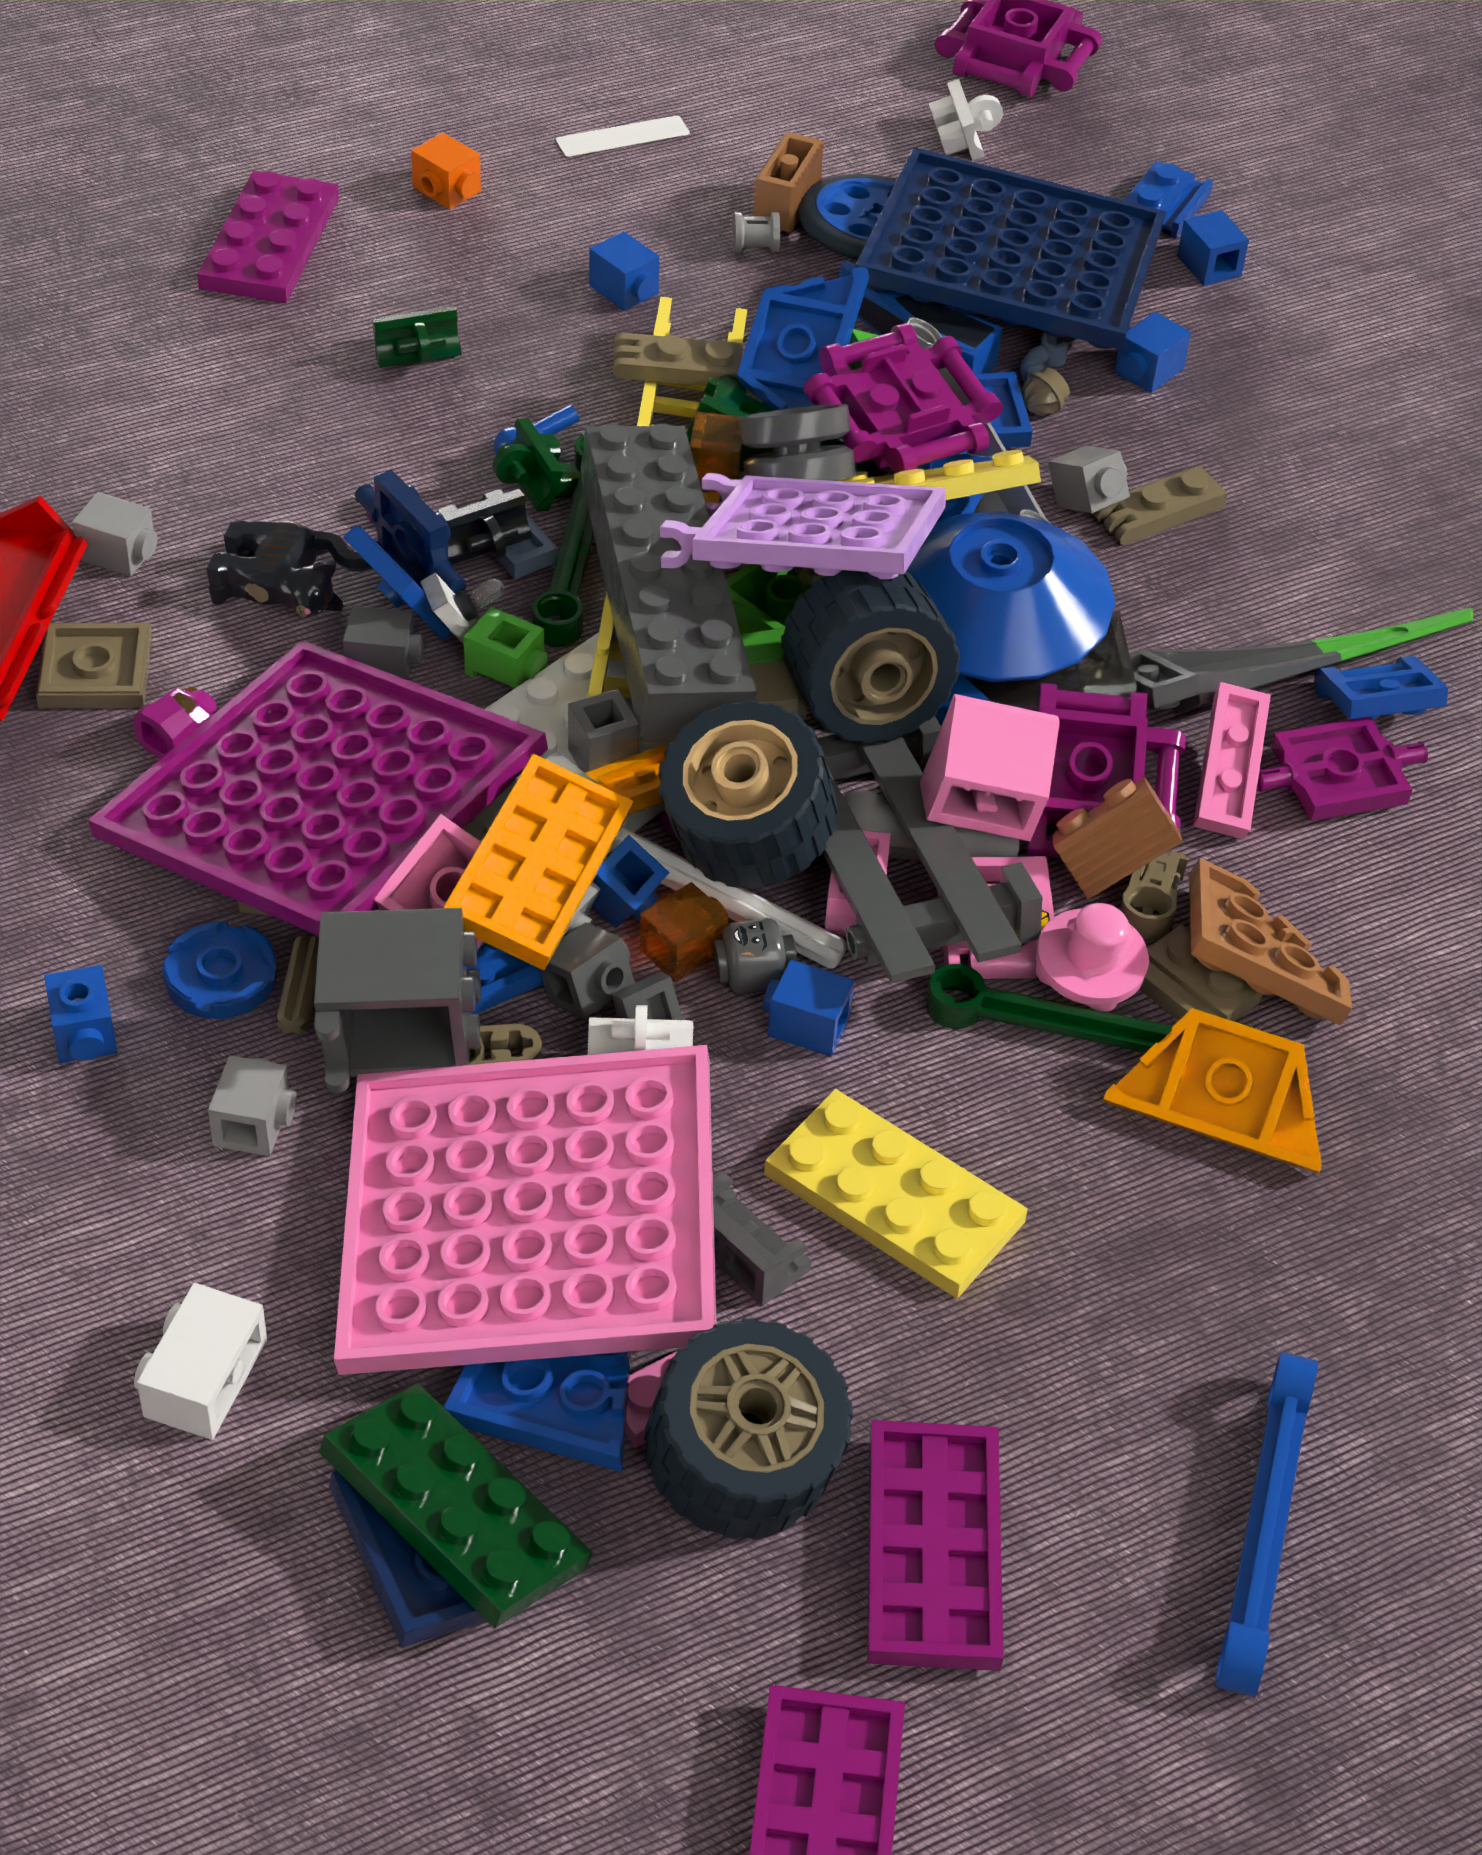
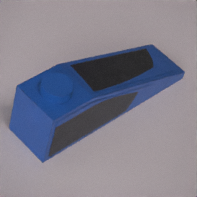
M845 260L840 267V278L853 275L852 269L855 268L856 264ZM868 286L866 287L857 318L877 334L890 333L892 327L906 323L912 317L919 318L932 325L941 334L942 338L945 336L954 337L962 348L961 357L974 374L990 373L997 366L1002 334L1001 327L971 314L959 312L949 305L934 301L929 303L919 302L907 294L891 290L877 291Z

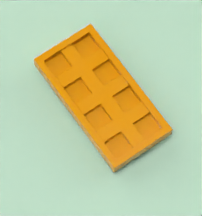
M533 754L443 908H462L465 931H475L476 939L545 970L625 823L634 801Z

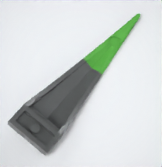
M1465 608L1391 627L1310 641L1235 648L1141 649L1100 662L1102 682L1122 691L1127 696L1130 695V692L1147 693V705L1152 709H1172L1175 714L1213 703L1214 692L1220 682L1250 690L1261 688L1315 671L1318 668L1328 667L1473 621V608Z

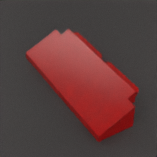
M41 495L0 513V721L4 720L88 546L87 541L82 536L76 537L73 534L74 531Z

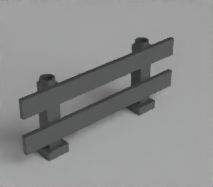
M935 716L918 727L919 729L912 733H906L897 737L896 740L888 742L879 741L873 744H860L857 741L848 742L839 739L836 734L818 738L833 783L838 813L835 815L836 826L833 836L829 837L826 843L827 847L822 853L856 916V925L846 928L847 945L854 960L865 958L867 964L880 961L891 984L935 973V964L927 951L929 949L966 941L977 962L1020 953L1022 943L1038 940L1041 934L1043 897L1023 863L1020 862L1001 867L1000 884L988 886L954 826L926 819L919 782L941 729ZM872 772L941 898L907 906L902 905L835 780Z

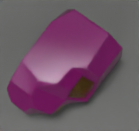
M189 687L185 690H179L175 688L154 703L142 706L133 717L135 737L146 751L161 759L218 711L215 699L203 689L199 690Z

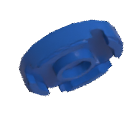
M213 921L192 927L175 938L168 948L169 955L165 962L163 960V981L170 1000L184 1012L204 1019H228L249 1013L265 1002L276 986L277 959L270 940L257 929L242 924L243 929L229 927L228 922Z

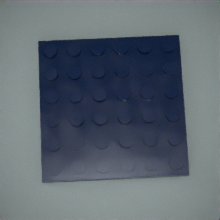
M913 147L855 268H867L869 274L867 286L873 290H891L910 295L911 298L919 302L929 303L934 301L953 306L956 310L965 314L980 313L999 318L1001 322L1008 325H1026L1042 329L1045 333L1054 337L1069 336L1088 341L1092 346L1100 349L1115 348L1122 350L1162 230L1166 211Z

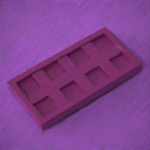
M253 170L197 273L199 289L287 303L339 200L338 184L320 181L316 178H299L280 175L273 171Z
M871 1420L869 1437L867 1664L1001 1671L1004 1654L999 1427Z
M770 1685L749 1855H892L905 1702Z

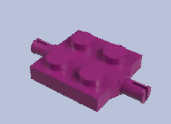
M1371 717L1274 733L1271 749L1281 766L1259 770L1257 787L1259 792L1282 787L1290 788L1297 795L1310 821L1405 805L1409 803L1412 788L1402 772V766L1427 763L1428 749L1427 746H1424L1425 743L1423 741L1401 746L1391 744L1390 741L1380 734Z

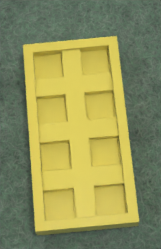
M837 1089L765 1160V1176L956 1299L984 1270L1026 1220L1028 1208Z

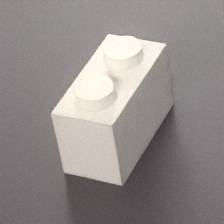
M193 1283L182 1304L175 1303L169 1310L163 1327V1337L154 1353H146L137 1367L134 1387L139 1392L143 1417L213 1440L267 1342L263 1305Z

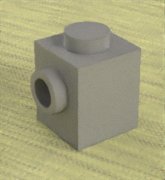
M1085 445L1048 461L1056 503L1059 508L1094 513L1130 497L1127 484V468L1122 460L1120 450Z
M97 492L72 521L74 535L76 537L82 536L88 543L80 561L130 577L144 560L152 557L157 546V533L153 528L151 508Z
M229 1055L208 1108L213 1146L271 1156L281 1126H289L291 1124L296 1108L297 1095L295 1091L289 1090L286 1065L272 1063L261 1058L248 1059Z

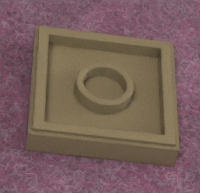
M50 623L44 636L36 692L38 709L141 708L144 706L152 642L151 624Z

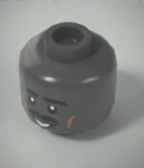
M772 918L729 923L723 928L721 938L713 939V956L719 984L727 983L730 990L737 995L766 991L772 978L781 980L790 960L797 961L793 935H782L779 925Z

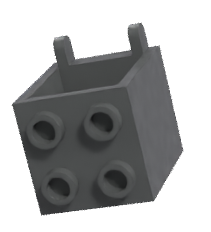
M462 908L321 912L314 998L316 1011L315 1031L317 1038L322 1043L325 1059L324 1079L328 1091L332 1093L344 1092L349 1087L350 1077H357L358 1074L469 1065V1049H480L479 1014H471V1012H475L476 1004L481 1003L480 969H470L469 967L477 965L475 931H465Z

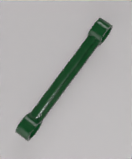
M585 433L581 434L575 442V467L579 473L581 471ZM581 476L575 490L550 590L537 596L532 604V624L544 628V645L551 647L571 645L579 640L583 632V604L578 597L594 533ZM560 616V620L564 621H551L545 618Z
M961 964L942 966L932 974L926 1003L929 1016L936 1023L947 1028H966L976 1023L979 1018H985L1145 1053L1155 1043L1162 1041L1172 1031L1173 1027L986 987L985 981L979 972ZM944 991H962L973 999L964 1003H955L954 998L946 995Z

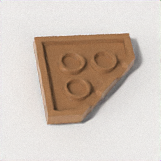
M1199 858L1189 873L1191 955L1195 956L1202 965L1216 972L1227 971L1246 980L1251 988L1263 995L1271 996L1275 994L1294 1003L1300 1011L1315 1019L1326 1018L1341 1026L1352 1010L1349 980L1335 966H1327L1324 970L1319 965L1317 959L1308 952L1312 943L1283 915L1276 916L1273 920L1268 915L1266 909L1258 902L1262 894L1248 880Z

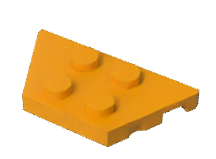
M1191 1008L1172 1027V1031L1162 1041L1155 1043L1139 1059L1140 1062L1116 1085L1113 1084L1106 1091L1103 1098L1107 1104L1318 1175L1322 1167L1304 1044Z

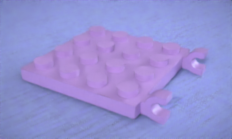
M707 473L702 478V489L716 490L721 495L722 502H708L706 504L709 520L702 528L689 527L679 521L665 520L660 526V537L676 539L681 545V551H666L661 557V568L681 567L693 556V560L710 561L712 567L722 569L735 568L745 563L760 564L763 570L769 572H785L793 569V567L814 568L816 574L824 576H835L842 570L868 572L879 579H892L906 572L944 511L946 488L745 476L742 480H733L724 475Z

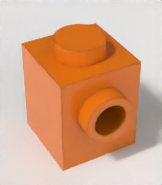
M443 132L411 150L413 188L448 209H452L481 192L480 154Z

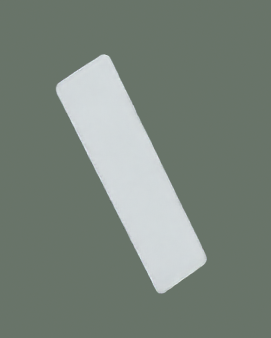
M671 116L556 138V141L564 155L571 157L684 136L690 132L680 116Z

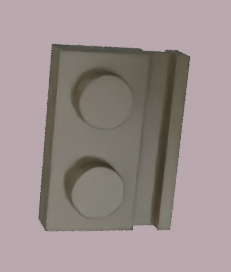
M1182 924L1147 948L1149 966L1144 982L1139 990L1178 1021L1191 1008L1235 1022L1261 1002L1263 994L1251 988L1246 980L1227 971L1216 972L1202 965L1195 956L1191 955V932Z

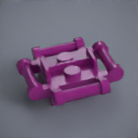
M965 0L961 6V14L949 29L943 30L939 34L934 45L936 51L943 57L950 58L957 53L953 64V75L963 78L972 75L1019 89V94L1033 97L1041 79L1049 80L1052 86L1059 91H1069L1076 83L1078 78L1077 72L1089 56H1093L1101 47L1102 37L1097 30L1081 25L1083 19L1082 11L1048 0ZM1066 43L1074 45L1075 48L1065 62L1060 61L1061 51Z
M910 323L896 325L892 327L890 333L845 346L834 343L821 347L819 359L825 373H818L812 376L804 385V392L812 404H848L851 430L842 436V439L844 440V446L853 450L854 462L873 459L879 469L890 466L894 473L917 469V466L968 451L970 454H976L987 450L990 440L984 424L995 420L1003 410V405L993 392L986 391L961 357L962 348L954 337L945 336L936 341L932 347L922 349L918 344L916 332ZM863 361L861 368L851 370L848 367L850 364ZM946 368L971 404L962 405L939 373V369Z
M1040 684L1037 712L1058 716L1059 729L1049 799L1031 841H1027L1026 857L1046 856L1047 858L1061 859L1053 846L1052 836H1046L1047 824L1055 825V830H1059L1056 824L1064 816L1082 807L1085 808L1086 812H1090L1094 807L1099 806L1105 801L1103 795L1117 783L1131 779L1135 784L1144 778L1146 750L1158 754L1155 793L1180 831L1181 820L1176 815L1179 756L1185 752L1186 736L1178 730L1148 727V718H1146L1147 693L1130 692L1129 697L1057 690V684Z

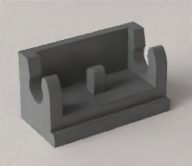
M726 1173L717 1174L713 1177L715 1264L757 1303L764 1306L811 1270V1260L803 1254L807 1251L808 1247L799 1239L789 1244L782 1240L737 1199V1194L729 1187L733 1180Z

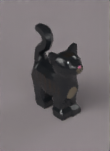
M242 520L230 522L224 535L226 553H214L206 570L213 604H223L231 597H238L263 605L287 604L301 617H308L310 615H318L324 610L342 611L344 607L343 601L334 593L331 579L337 569L336 563L349 571L355 572L372 569V567L358 552L351 551L349 545L339 535L313 530L294 521L247 522ZM327 552L331 553L335 562L323 561L314 564L318 555Z

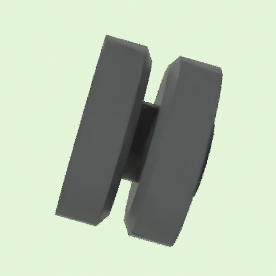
M828 404L782 409L738 418L742 444L750 448L773 447L774 451L752 456L744 462L745 476L839 481L856 475L852 449L844 445L821 446L820 442L840 438L851 430L848 404Z

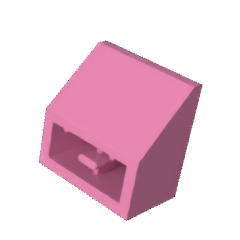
M954 694L919 782L926 819L928 821L1031 841L1049 799L1059 729L1058 716Z

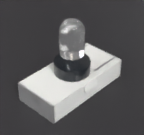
M435 572L420 581L432 611L464 645V636L477 623L475 619L478 617L477 610L463 590L454 594ZM492 578L471 590V593L479 607L483 608L502 596L504 585L500 580Z

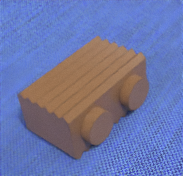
M787 132L782 136L753 181L756 184L753 188L755 191L753 195L755 200L752 203L754 206L752 210L753 216H770L771 212H778L780 216V231H794V227L800 221L797 209L801 198L804 197V193L810 189V186L821 180L824 143L821 140Z
M1146 778L1140 779L1135 784L1131 779L1117 783L1103 795L1105 801L1099 806L1094 807L1090 812H1086L1084 807L1078 808L1064 816L1056 824L1059 830L1052 834L1053 846L1088 899L1183 842L1179 829Z

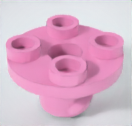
M1094 903L1082 909L1063 912L1052 918L1044 926L1036 947L1037 965L1035 970L1041 982L1050 985L1064 997L1081 1004H1086L1095 1011L1107 1012L1113 1010L1117 1003L1130 998L1139 990L1148 970L1149 954L1143 938L1128 923L1126 916L1119 909L1105 903Z

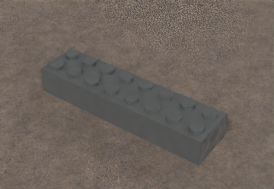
M618 424L586 426L580 476L634 713L640 724L639 735L641 743L673 742L678 735L677 732L685 724L695 720L697 715L704 711L713 710L720 707L721 704L729 702L740 703L745 702V700H755L756 696L754 681L724 570L712 567L710 561L693 560V556L681 567L661 568V557L666 551H681V545L676 539L660 537V526L665 520L679 521L689 527L701 528L709 520L685 426H672L668 424H657L654 426H622Z

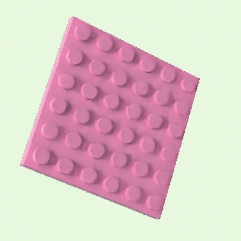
M707 1045L357 1075L334 1362L338 1375L682 1348L698 1332H705L716 1324L710 1062Z

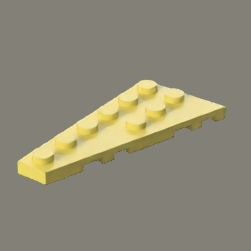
M1010 450L992 455L993 460L973 463L971 459L958 460L946 463L941 468L912 469L891 475L869 478L867 472H856L855 476L839 481L946 488V500L1038 483L1041 482L1038 461L1029 455L1023 456L1022 450Z

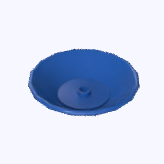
M1003 511L957 514L936 522L906 570L915 581L918 580L952 629L957 639L956 645L960 650V661L958 662L959 675L989 682L1040 679L1079 663L1106 636L1116 604L1106 567L1082 540L1045 520Z

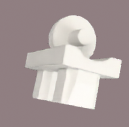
M960 80L947 83L951 96L929 103L945 154L949 156L969 149L972 161L984 157V152L976 131H989L996 127L1003 117L1002 106L999 100L991 95L977 96L968 104Z
M636 1005L635 1019L589 1017L587 1055L693 1046V1021L647 1019L648 1005Z

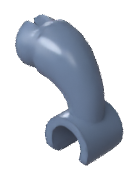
M1044 333L1041 337V345L1031 349L1021 362L1020 377L1023 383H1025L1027 376L1033 371L1040 372L1045 366L1057 368L1064 365L1067 359L1068 343L1063 342L1057 345V337Z

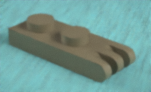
M618 333L613 340V374L620 379L706 386L710 377L717 381L723 375L738 378L737 373L742 360V343L633 333Z
M1198 465L1129 491L1130 497L1092 514L1099 522H1104V527L1110 533H1115L1114 536L1121 545H1127L1225 508L1228 493Z

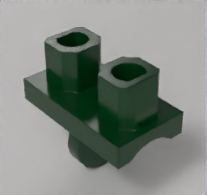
M450 306L373 318L372 327L378 366L383 368L414 362L426 364L430 363L432 359L462 355L456 308Z
M517 418L514 425L516 430L515 440L512 445L503 444L498 448V454L493 460V471L502 483H518L536 511H549L554 497L573 496L580 479V473L573 463H558L561 450L560 443L554 434H539L530 419Z

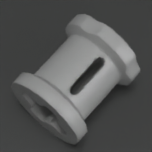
M734 212V253H741L743 248H770L771 252H779V213L771 212L770 216H743L741 212Z

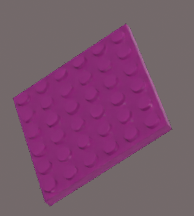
M302 640L88 819V823L93 837L319 936L321 912L376 911L379 907L374 901L375 897L440 814L464 829L516 780V777L522 774L533 754L542 756L548 750L545 732Z

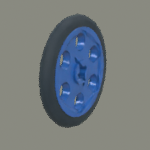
M845 174L821 179L810 186V189L804 193V197L801 198V202L798 205L797 211L803 228L824 247L842 256L858 260L897 178L874 174Z

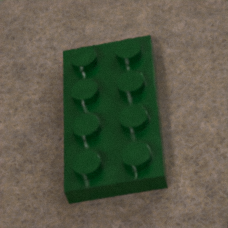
M419 1383L328 1432L323 1437L319 1453L494 1629L584 1571L588 1566L593 1552Z

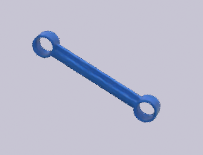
M1280 1352L1271 1383L1266 1410L1268 1415L1233 1601L1215 1679L1216 1688L1253 1698L1256 1697L1260 1686L1268 1651L1270 1617L1305 1421L1318 1369L1317 1360Z

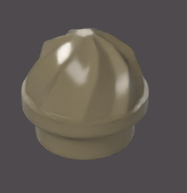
M1044 367L1040 372L1033 371L1027 376L1021 394L1026 409L1031 413L1043 416L1047 413L1061 410L1065 404L1064 400L1070 395V389L1065 379L1056 370Z

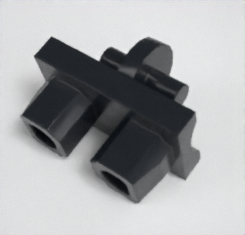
M497 489L485 493L477 503L462 508L452 504L437 510L446 519L450 528L451 537L448 540V561L451 565L486 553L493 560H496L506 555L507 546L532 538L526 517V499L520 489L507 493Z

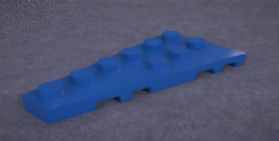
M631 1352L465 1365L444 1408L465 1429L622 1472Z

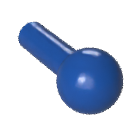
M570 404L533 425L539 434L555 435L580 420L576 410ZM515 427L504 428L497 434L494 440V452L496 455L501 445H512L516 437Z

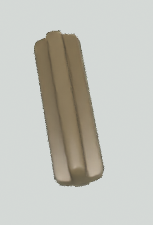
M301 935L293 942L277 1013L278 1028L284 1033L294 1032L300 1035L309 1027L315 998L319 937L317 936L309 938Z

